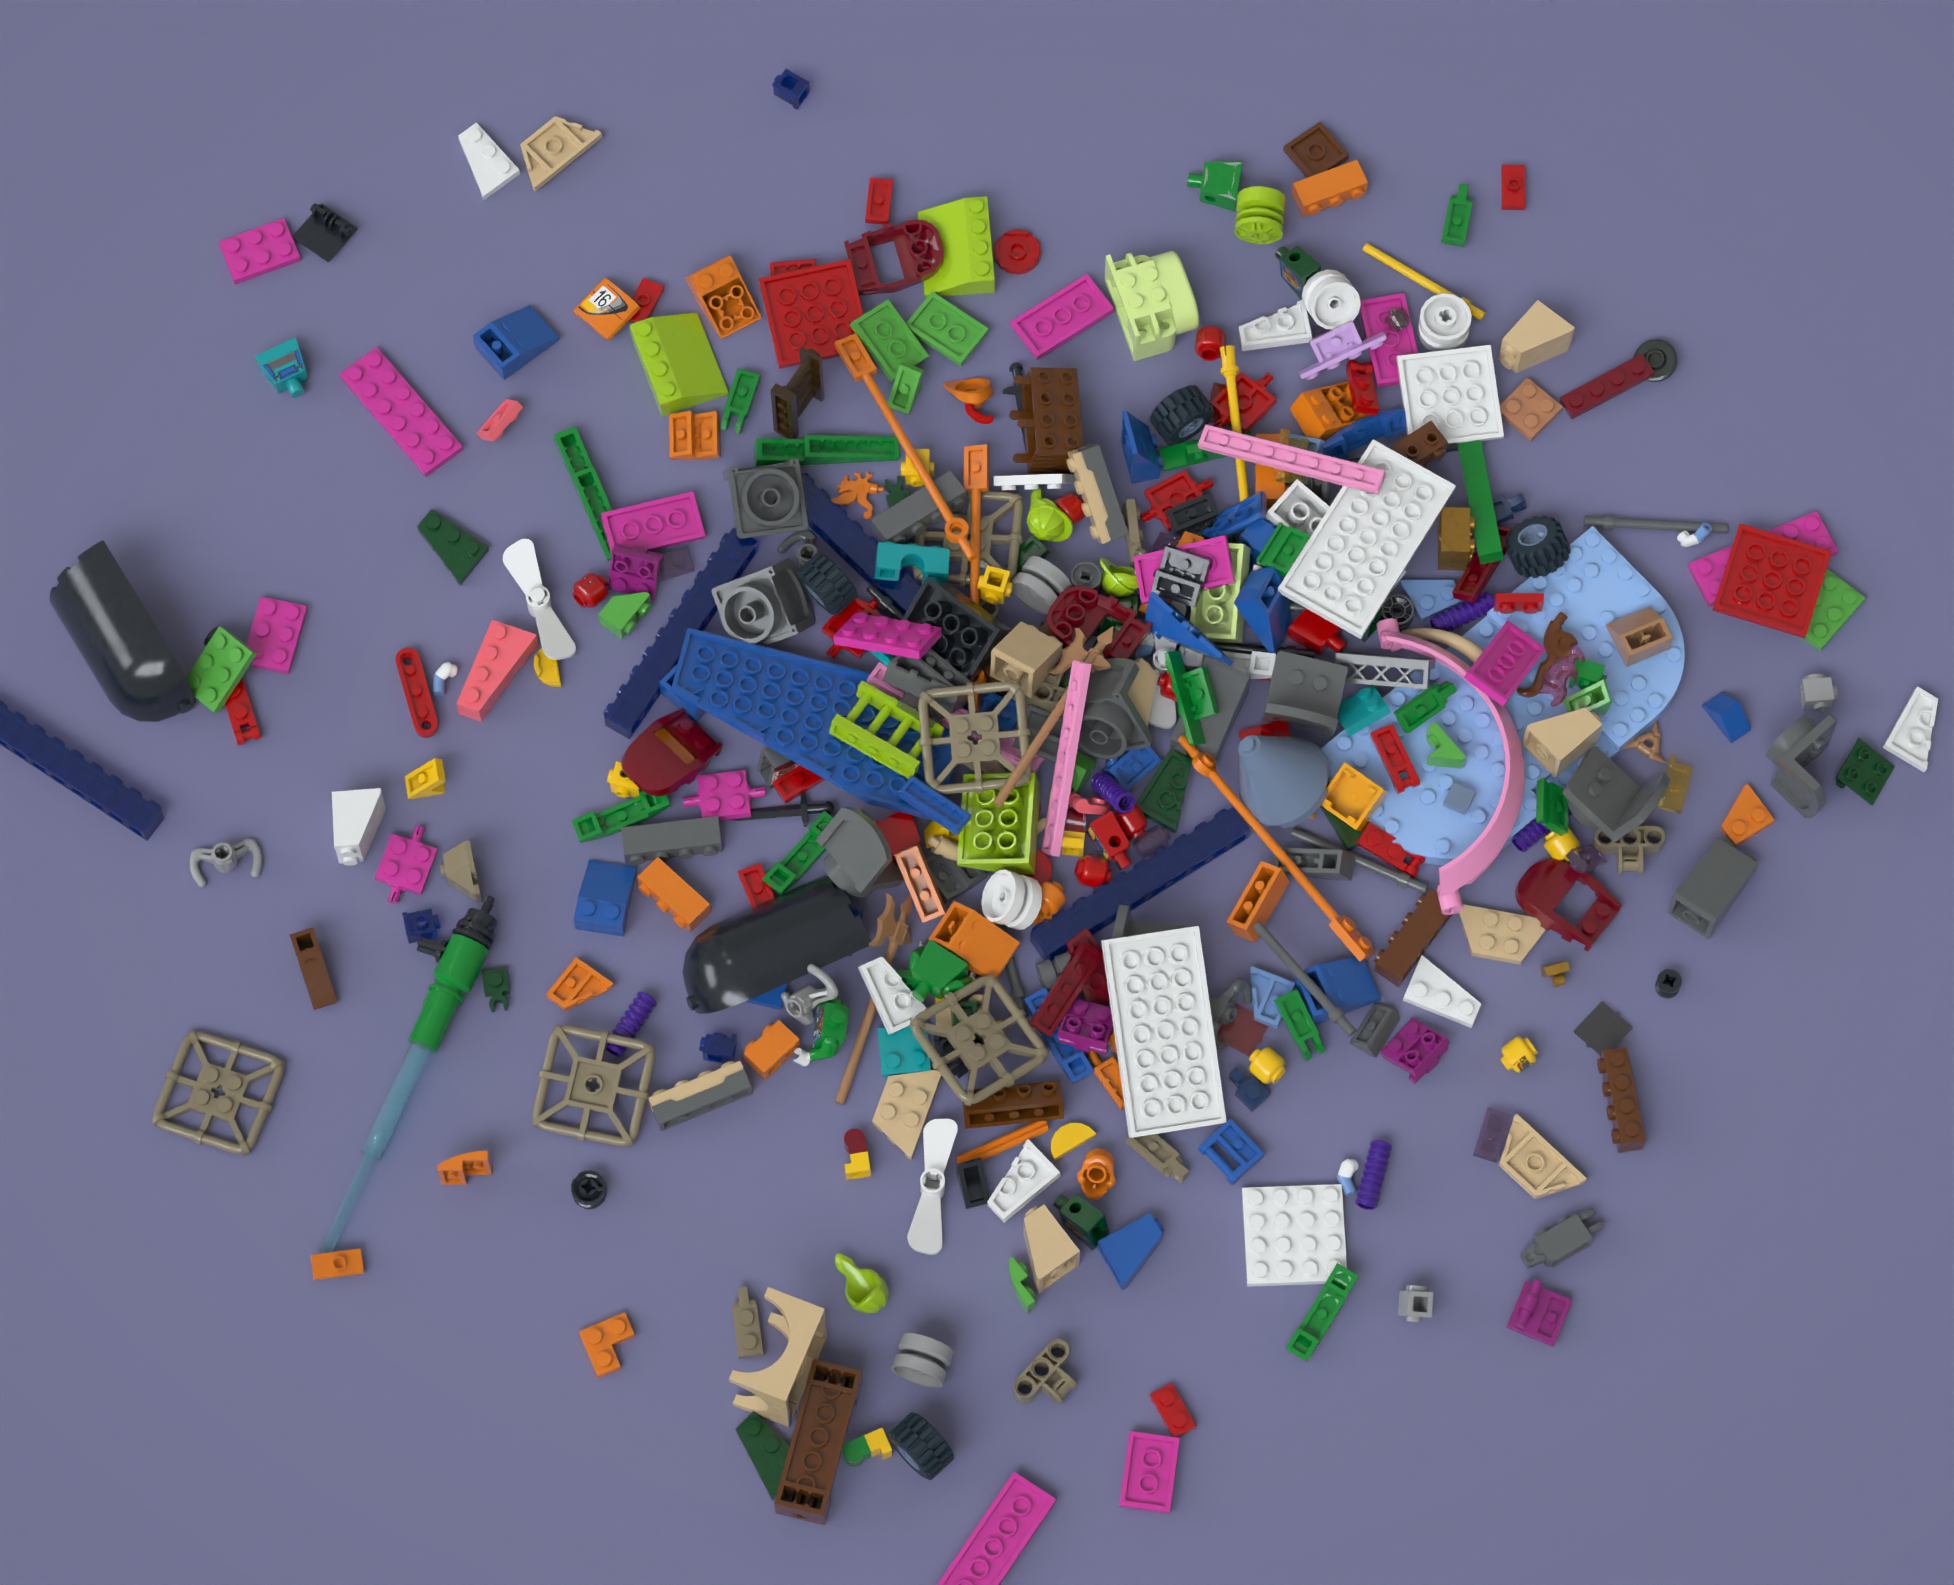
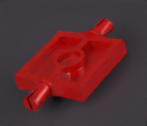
M1242 372L1235 377L1241 431L1244 434L1277 403V398L1271 395L1265 388L1274 380L1273 376L1269 375L1268 372L1259 381L1250 379ZM1226 386L1210 402L1215 412L1221 416L1213 426L1222 429L1227 424L1231 425Z
M1186 470L1171 476L1144 491V496L1149 502L1151 509L1140 514V519L1145 523L1156 517L1162 522L1167 532L1172 531L1166 516V510L1202 496V492L1214 487L1213 481H1211V478H1208L1197 484L1190 478Z
M856 598L837 616L833 615L822 627V633L834 642L833 636L855 613L864 612L867 615L882 616L877 611L878 602L874 598L869 603ZM833 644L826 654L829 657L831 656V659H834L843 649L860 659L867 650Z

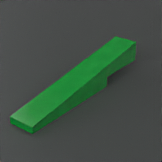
M574 426L554 434V442L607 561L611 560V552L601 520V513L612 511V508L595 468L591 464L577 428Z
M804 435L803 439L756 438L754 444L755 467L784 463L798 458L800 466L899 461V440L897 437L831 435Z
M1476 440L1459 443L1458 449L1470 513L1475 518L1474 535L1480 564L1504 560L1482 441Z

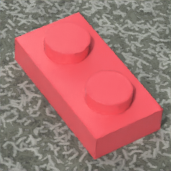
M505 399L477 431V435L482 440L492 442L499 439L509 423L517 419L518 413L523 409L522 405L518 401Z

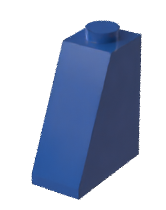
M1151 1213L1098 1241L1097 1248L1122 1290L1129 1286L1162 1242L1164 1228L1158 1218L1153 1219Z

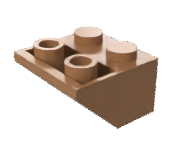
M1651 607L1606 624V628L1626 667L1671 648L1673 636L1663 617Z

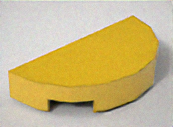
M541 648L534 656L533 666L537 678L548 686L561 687L557 660L548 658Z
M1069 1123L1060 1127L1051 1140L1053 1160H1058L1096 1137V1133L1089 1126L1082 1123Z

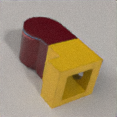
M1068 809L1061 854L1083 857L1087 822L1086 813H1079L1075 809Z
M850 1129L844 1135V1147L849 1153L851 1162L844 1164L846 1180L870 1177L871 1169L865 1135L859 1129Z

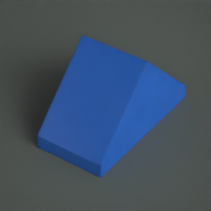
M1721 692L1702 705V708L1730 743H1733L1751 730L1741 704L1736 699Z

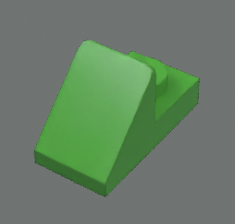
M905 362L899 365L888 400L890 408L907 415L910 414L923 387L920 384L924 372L923 369Z
M1604 679L1563 699L1567 713L1586 707L1590 712L1605 715L1613 702L1607 682Z
M1436 722L1428 726L1426 740L1433 749L1437 748V750L1428 756L1427 765L1458 769L1464 767L1466 756Z

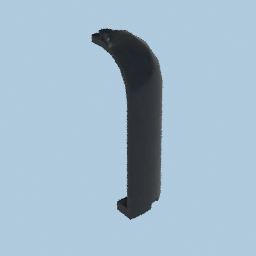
M104 540L96 543L77 557L79 559L78 563L72 568L66 567L58 576L57 580L59 583L57 587L51 588L50 591L52 607L109 701L121 714L137 721L158 722L176 716L179 713L183 714L190 711L196 701L175 657Z
M823 875L782 895L718 922L697 935L686 952L682 971L688 994L686 1000L692 1011L695 1010L699 1014L724 1010L808 974L807 967L810 964L822 968L868 947L871 939L860 916L854 917L849 906L852 905V902L843 890L838 892L837 885L830 877Z

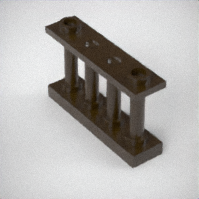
M802 346L799 349L800 367L788 384L780 386L775 383L770 390L774 431L787 439H796L798 437V418L814 397L821 402L824 400L822 357L815 350H808Z

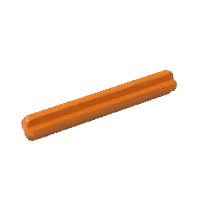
M1046 1121L1032 1122L957 1156L956 1161L961 1163L976 1158H981V1161L1026 1142L1027 1139L1030 1140L1048 1132L1049 1126Z

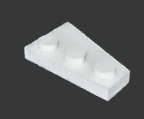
M477 122L458 135L483 200L520 175V170Z
M1303 300L1298 301L1297 305L1288 309L1286 307L1279 309L1278 313L1269 317L1263 316L1239 326L1238 329L1242 351L1310 343L1309 340L1312 339L1308 314L1303 305Z
M1075 474L994 476V486H1002V490H1016V486L1024 485V490L1039 489V485H1047V489H1061V484H1074L1076 481Z
M1917 686L1882 747L1922 772L1927 770V758L1931 747L1930 739L1935 722L1938 698Z
M1421 955L1403 1001L1472 1028L1481 1003Z
M883 957L858 967L888 1035L909 1026L911 1019H914L920 1012L927 1009L922 1002L913 997L912 991L904 984L902 978Z
M1029 1139L1026 1140L1019 1156L1014 1159L1011 1164L1012 1167L1005 1178H1002L987 1202L991 1210L1004 1223L1061 1177L1057 1168Z

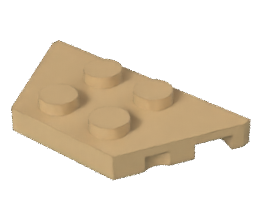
M554 116L520 144L533 190L536 192L602 138V133L598 130L593 132L584 129L580 124L569 123L565 119Z
M1462 904L1463 910L1458 913L1463 924L1465 937L1469 942L1468 946L1471 955L1474 957L1521 965L1530 950L1534 948L1546 931V929L1540 926L1541 922L1536 917Z
M938 1070L888 1076L872 1120V1124L880 1132H883L887 1139L894 1145L896 1144L905 1153V1156L911 1160L942 1077Z
M1518 1114L1514 1116L1499 1166L1534 1199H1538L1586 1182L1587 1178Z

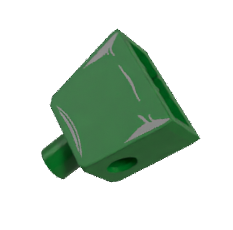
M1205 162L1203 175L1189 173L1187 187L1200 188L1199 200L1203 203L1236 211L1242 162Z

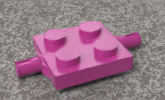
M746 770L697 776L699 787L697 796L683 797L684 807L698 805L702 812V818L718 816L719 821L751 817L750 805L752 798L766 797L765 786L750 789Z
M416 825L411 838H404L391 833L375 875L376 881L385 883L392 888L387 899L390 903H392V900L393 904L398 903L401 891L412 892L421 895L437 855V848L421 842L425 831L423 827L419 830V826Z

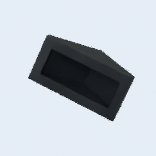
M981 1158L957 1163L956 1175L966 1209L988 1204L989 1193Z

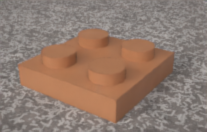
M1528 377L1500 404L1501 417L1530 442L1563 409L1562 405Z

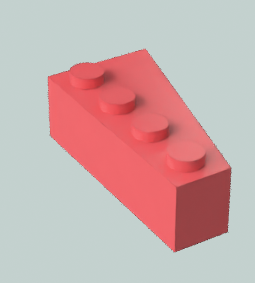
M495 620L491 621L457 701L459 715L480 722L483 721L500 698L499 696L504 689L508 688L511 684L513 677L519 669H522L531 653L535 652L539 647L537 634Z

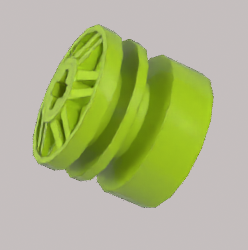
M1252 186L1239 191L1236 203L1235 235L1239 239L1253 244H1270L1279 241L1283 236V216L1286 206L1285 195L1276 189L1263 186Z

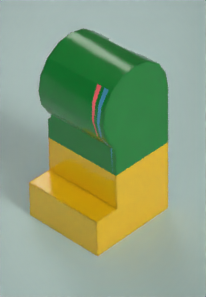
M883 1427L853 1439L843 1447L844 1461L851 1467L860 1466L865 1459L881 1454L883 1460L892 1456V1449Z

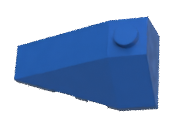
M1154 591L1151 592L1145 621L1152 623L1151 633L1158 639L1164 637L1174 644L1229 666L1233 664V661L1175 606Z

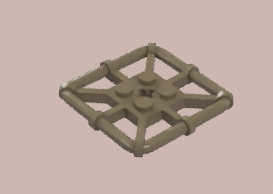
M981 492V500L1007 501V503L990 516L981 515L980 561L986 562L989 566L1003 569L991 556L992 544L1010 545L1007 571H1010L1011 582L1017 572L1019 546L1023 541V536L1021 535L1024 510L1023 497L1019 493ZM968 493V514L953 515L955 518H961L968 523L969 534H971V493ZM1014 510L1011 534L993 535L994 524ZM926 529L922 534L913 536L916 539L915 544L919 546H924L925 541L943 542V548L950 549L949 561H962L960 574H948L947 583L959 584V586L963 587L970 584V575H968L970 561L967 559L959 543H952L947 540L945 532H932ZM955 531L953 534H960V532ZM912 566L913 577L917 581H922V572L917 567Z
M1003 681L983 684L969 682L963 686L933 688L926 692H921L918 703L921 733L919 746L922 747L924 777L927 786L943 795L977 791V794L983 793L984 790L1002 789L1008 778L982 781L981 762L998 761L1010 772H1013L1015 766L1001 756L1000 739L1019 738L1021 758L1029 748L1031 730L1028 729L1025 695L1019 682ZM1009 691L992 712L976 713L974 694ZM968 695L969 714L951 715L933 698ZM1015 696L1018 730L999 732L998 715ZM928 704L949 721L950 737L931 738ZM976 731L978 735H982V739L978 740V744L973 745L972 741H968V736H971L972 732ZM951 744L952 761L935 780L932 746ZM1031 762L1015 787L1028 784L1031 781ZM974 763L976 782L941 785L957 765Z
M992 974L977 978L954 993H947L944 995V999L920 1012L914 1019H911L909 1025L914 1037L933 1062V1068L941 1073L955 1095L967 1106L983 1101L1004 1087L1009 1088L1014 1085L1015 1080L1039 1067L1049 1056V1051H1047L1044 1042L1025 1017V1011L1019 1009L1002 983L994 978L995 975ZM985 986L980 1011L968 1017L958 1004V1001ZM992 988L1012 1014L1011 1017L999 1024L996 1023L988 1011ZM950 1007L960 1023L950 1029L924 1022ZM1018 1023L1036 1049L1012 1044L1003 1030ZM925 1033L947 1038L955 1050L941 1057ZM975 1035L983 1037L984 1045L973 1042ZM1006 1053L1033 1058L1010 1073L1006 1072L998 1058ZM958 1057L962 1059L969 1069L966 1091L947 1066L948 1063ZM990 1064L1000 1079L974 1094L977 1071Z
M558 1024L551 1033L543 1068L538 1074L540 1081L532 1111L534 1127L538 1126V1128L544 1131L576 1137L578 1141L583 1142L590 1140L613 1146H632L639 1133L645 1102L648 1101L650 1096L648 1089L655 1063L654 1051L656 1048L653 1044L650 1045L643 1040L610 1034L608 1030L601 1032L573 1025L560 1026ZM566 1035L600 1041L596 1060L580 1057ZM559 1039H561L573 1058L570 1076L551 1073ZM608 1043L641 1050L619 1065L603 1062ZM645 1057L638 1091L619 1087L622 1072ZM597 1079L600 1088L595 1089V1092H590L591 1089L587 1087V1083ZM554 1080L568 1083L564 1100L542 1113L549 1081ZM617 1094L636 1098L628 1133L614 1112ZM568 1106L584 1109L580 1128L546 1121ZM591 1111L608 1114L622 1137L587 1130Z
M191 1030L187 1032L188 1035L183 1039L170 1071L166 1072V1081L151 1119L153 1125L158 1126L164 1131L192 1139L196 1144L202 1145L204 1143L234 1154H244L245 1156L250 1153L249 1150L255 1145L266 1116L272 1111L273 1107L271 1104L283 1077L286 1065L283 1059L245 1046L241 1041L235 1040L233 1042L206 1032H194ZM198 1041L231 1051L225 1068L208 1063ZM192 1044L203 1065L197 1081L179 1075ZM239 1054L270 1064L247 1076L233 1071ZM273 1074L262 1102L245 1097L251 1083ZM175 1083L193 1089L187 1103L163 1113ZM222 1088L225 1095H220L218 1099L214 1098L215 1094L213 1091ZM241 1105L258 1110L246 1141H244L235 1121ZM190 1111L205 1115L198 1131L169 1122ZM213 1118L229 1123L239 1144L208 1135L207 1132Z

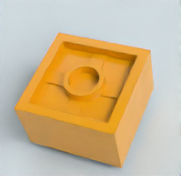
M1344 762L1326 788L1328 794L1321 806L1355 830L1362 832L1373 813L1389 792L1356 768Z

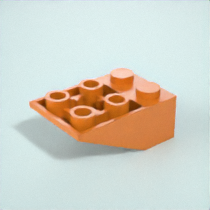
M731 255L724 256L684 277L694 298L720 340L762 319Z
M1348 381L1302 392L1289 408L1306 437L1327 441L1344 427L1371 416L1354 412Z
M953 901L928 939L968 963L969 971L980 976L992 974L995 975L994 978L998 979L1020 945L1019 941L978 912Z

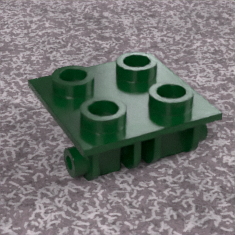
M1858 738L1837 774L1835 784L1839 788L1849 787L1870 805H1873L1895 766Z

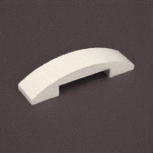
M1182 646L1179 648L1185 669L1192 671L1202 666L1206 656ZM1222 651L1233 661L1231 667L1251 674L1250 679L1271 678L1276 654L1252 651V654Z

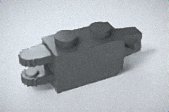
M1590 1209L1579 1216L1577 1214L1572 1217L1566 1215L1556 1222L1557 1225L1551 1229L1546 1227L1537 1232L1533 1244L1521 1253L1520 1258L1528 1269L1542 1263L1553 1268L1591 1246L1592 1236L1601 1231L1605 1226L1602 1221L1595 1223L1588 1229L1583 1224L1596 1215L1594 1209Z

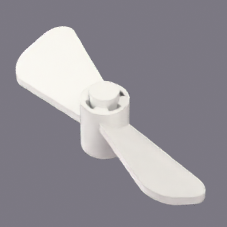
M521 539L505 550L503 563L526 595L528 611L536 618L543 653L553 660L570 658L576 653V645L552 610L550 593L542 585L533 542L529 539Z
M1172 601L1171 604L1185 616V604ZM1154 636L1156 652L1153 655L1152 669L1158 674V681L1161 672H1167L1164 653L1175 651L1177 644L1168 641L1164 637L1158 639ZM1156 682L1148 723L1163 729H1170L1176 724L1175 701L1163 697L1160 694V686Z
M952 1119L931 1120L925 1125L923 1130L925 1171L920 1177V1191L922 1195L907 1239L912 1249L928 1255H935L942 1249L941 1198L945 1194L944 1172L958 1132V1126Z

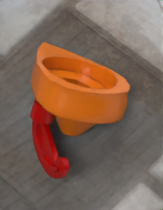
M970 378L942 383L947 391L964 402L966 413L971 419L987 425L994 421L992 415L986 417L975 410L980 409L983 403L992 397L994 391L991 381L985 378Z

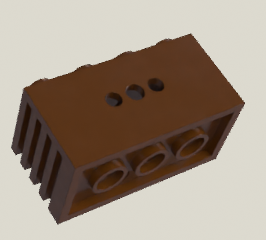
M1030 367L1028 376L1017 375L1014 378L1015 384L1022 385L1023 410H1013L1010 412L1009 417L1012 420H1018L1017 425L1020 428H1024L1026 454H1014L1013 461L1015 463H1027L1028 474H1074V472H1070L1066 459H1069L1067 452L1084 446L1077 368Z

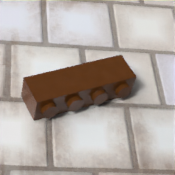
M1432 888L1427 895L1423 893L1416 902V906H1418L1413 913L1408 912L1402 921L1404 925L1399 932L1397 930L1393 932L1388 940L1390 945L1386 950L1381 949L1374 959V962H1376L1374 971L1398 988L1452 916L1442 914L1438 893Z

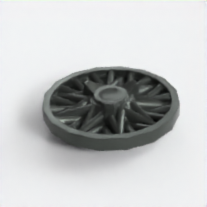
M1660 339L1642 343L1634 355L1636 357L1643 354L1654 371V376L1647 379L1650 382H1661L1669 378L1677 367V354L1674 347Z

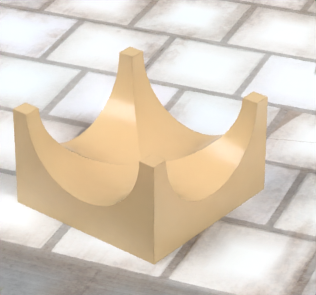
M768 1287L764 1299L773 1303L783 1314L781 1316L771 1312L768 1324L778 1329L788 1341L787 1347L778 1361L764 1370L751 1373L732 1370L729 1382L755 1394L754 1396L736 1394L733 1406L751 1413L754 1411L758 1416L790 1427L804 1394L813 1359L818 1360L827 1339L825 1309Z

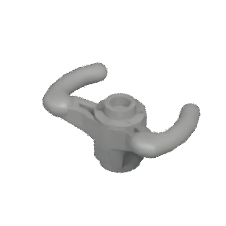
M245 839L236 845H230L226 842L219 843L211 850L200 847L196 848L190 855V872L197 885L205 887L206 880L201 875L198 864L201 860L214 864L215 868L221 873H228L235 869L238 859L249 851L253 855L251 876L256 878L259 876L262 868L260 847L254 839Z
M814 964L808 965L807 970L820 979L826 988L816 990L812 986L804 985L791 996L788 992L781 994L787 1012L803 1025L813 1023L814 1016L812 1011L819 1003L836 999L839 992L830 976Z

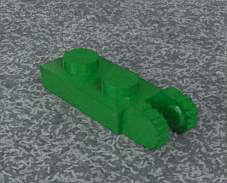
M737 369L724 407L721 430H727L731 415L738 416L737 423L735 424V433L741 434L745 418L747 419L761 378L760 374Z
M1294 989L1273 1000L1295 1045H1298L1304 1060L1308 1061L1311 1059V1053L1304 1042L1310 1037L1315 1050L1319 1054L1324 1053L1325 1049L1318 1036L1319 1032L1298 990Z

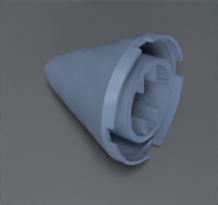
M1256 735L1247 736L1240 742L1238 746L1240 799L1264 827L1281 826L1282 828H1289L1305 821L1318 810L1328 794L1326 786L1328 778L1332 779V772L1327 756L1315 743L1300 737Z

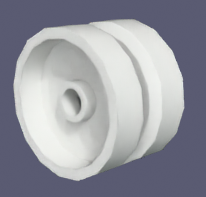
M1327 269L1317 272L1309 278L1303 288V305L1315 322L1325 329L1332 330L1351 320L1353 321L1359 313L1361 302L1358 292L1347 277L1337 270Z
M1443 293L1428 299L1421 308L1418 336L1421 343L1432 352L1462 348L1468 339L1472 315L1469 306L1463 299L1453 294Z
M1009 870L997 871L986 883L982 894L981 904L985 918L991 922L1000 925L1004 924L1017 930L1027 928L1036 919L1041 908V886L1037 880L1031 877L1019 875Z

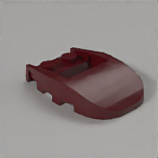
M909 220L899 225L885 224L882 229L872 233L868 231L861 234L862 239L849 244L848 240L844 241L848 259L851 260L859 295L895 293L919 284L938 272L944 257L943 246L937 229L931 223L924 220ZM894 241L904 279L890 284L880 283L870 247Z
M1074 586L1064 590L1050 607L1047 614V621L1052 635L1065 647L1074 641L1076 637L1075 628H1079L1087 638L1084 643L1085 646L1106 615L1124 623L1113 638L1112 643L1103 652L1105 659H1131L1147 635L1151 634L1152 623L1148 621L1145 624L1137 618V612L1130 607L1127 609L1122 606L1115 597L1110 595L1107 598L1099 595L1097 590L1083 586Z
M684 708L655 720L629 745L622 756L621 765L626 776L643 792L649 795L666 796L678 791V788L686 783L689 785L701 771H704L709 766L711 758L714 755L718 756L721 752L722 744H717L685 714L686 710ZM664 728L696 759L687 765L655 733Z
M1546 859L1532 865L1519 880L1515 889L1516 901L1521 909L1529 916L1533 915L1541 922V927L1547 931L1551 929L1562 935V939L1570 943L1573 939L1585 945L1584 950L1587 952L1622 907L1597 879L1557 859ZM1579 881L1581 884H1586L1590 887L1598 898L1574 927L1555 913L1554 910L1573 885Z

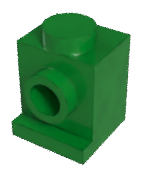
M1577 657L1568 688L1573 689V686L1577 685L1583 690L1603 679L1606 680L1607 675L1603 674L1605 665Z

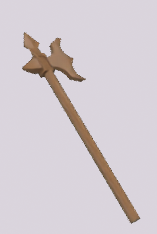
M1113 626L1097 637L1098 643L1094 648H1090L1088 652L1084 649V643L1087 638L1079 628H1075L1076 637L1074 641L1066 648L1061 649L1062 658L1060 663L1047 672L1051 674L1064 673L1072 666L1073 660L1092 664L1090 671L1092 674L1095 670L1100 671L1110 668L1111 665L1104 658L1102 651L1106 645L1112 643ZM1068 688L993 801L995 806L1002 807L1064 712Z
M886 893L887 903L885 910L877 918V934L868 944L872 947L881 946L884 939L889 936V944L884 959L890 966H892L898 946H902L903 943H911L910 932H908L909 925L906 924L907 915L911 913V894L900 905L901 913L898 919L895 920V903L892 896ZM870 997L835 1102L840 1105L845 1103L877 1010L872 997Z

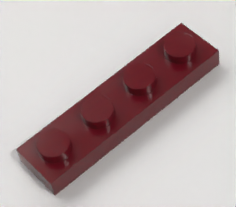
M1640 354L1561 396L1560 402L1570 418L1574 419L1653 377L1654 371L1643 354Z
M1498 525L1504 556L1507 552L1505 539L1509 536L1508 533L1512 528ZM1477 551L1452 591L1454 599L1476 603L1501 561L1481 565Z
M1081 941L1029 1021V1024L1046 1036L1051 1037L1102 959L1103 954L1087 942Z

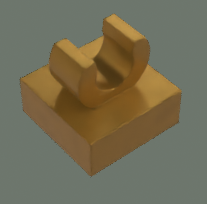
M1561 961L1542 966L1540 970L1542 977L1551 976L1553 987L1566 984L1563 972L1570 971L1568 961Z

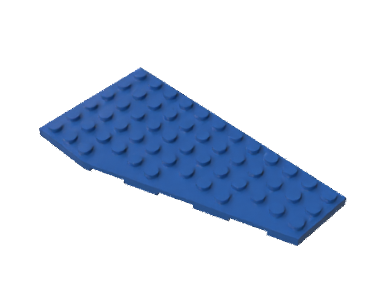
M687 628L671 687L672 693L867 804L931 819L897 796L898 791L908 780L906 777L829 733L831 722L835 715L839 714L842 717H847L860 698L856 696L859 683L861 681L867 682V678L871 673ZM868 703L854 724L867 729L880 710ZM967 704L964 705L962 708L966 710ZM888 716L875 736L888 741L901 722ZM943 726L942 738L950 737V730ZM909 728L896 748L909 753L921 737V733ZM951 744L932 746L935 780L952 761V754L950 753ZM921 752L917 757L920 765L915 778L926 784L923 755ZM951 773L941 785L949 784Z

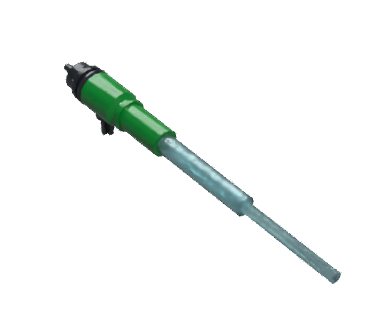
M492 896L487 897L481 910L475 908L468 909L465 917L460 919L456 924V928L452 930L453 934L449 941L443 940L441 943H437L422 937L417 943V951L435 957L438 963L433 972L435 982L430 984L428 988L429 991L422 1003L423 1008L408 1038V1042L411 1043L361 1149V1153L364 1154L362 1162L318 1254L333 1251L374 1161H380L385 1153L430 1054L437 1052L458 1005L464 1002L463 995L471 992L489 954V950L492 949L491 944L495 940L494 929L498 921L490 915L495 901Z

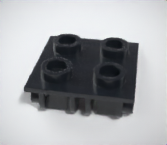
M314 203L310 208L311 216L295 232L292 238L329 263L358 228L322 203L318 205Z

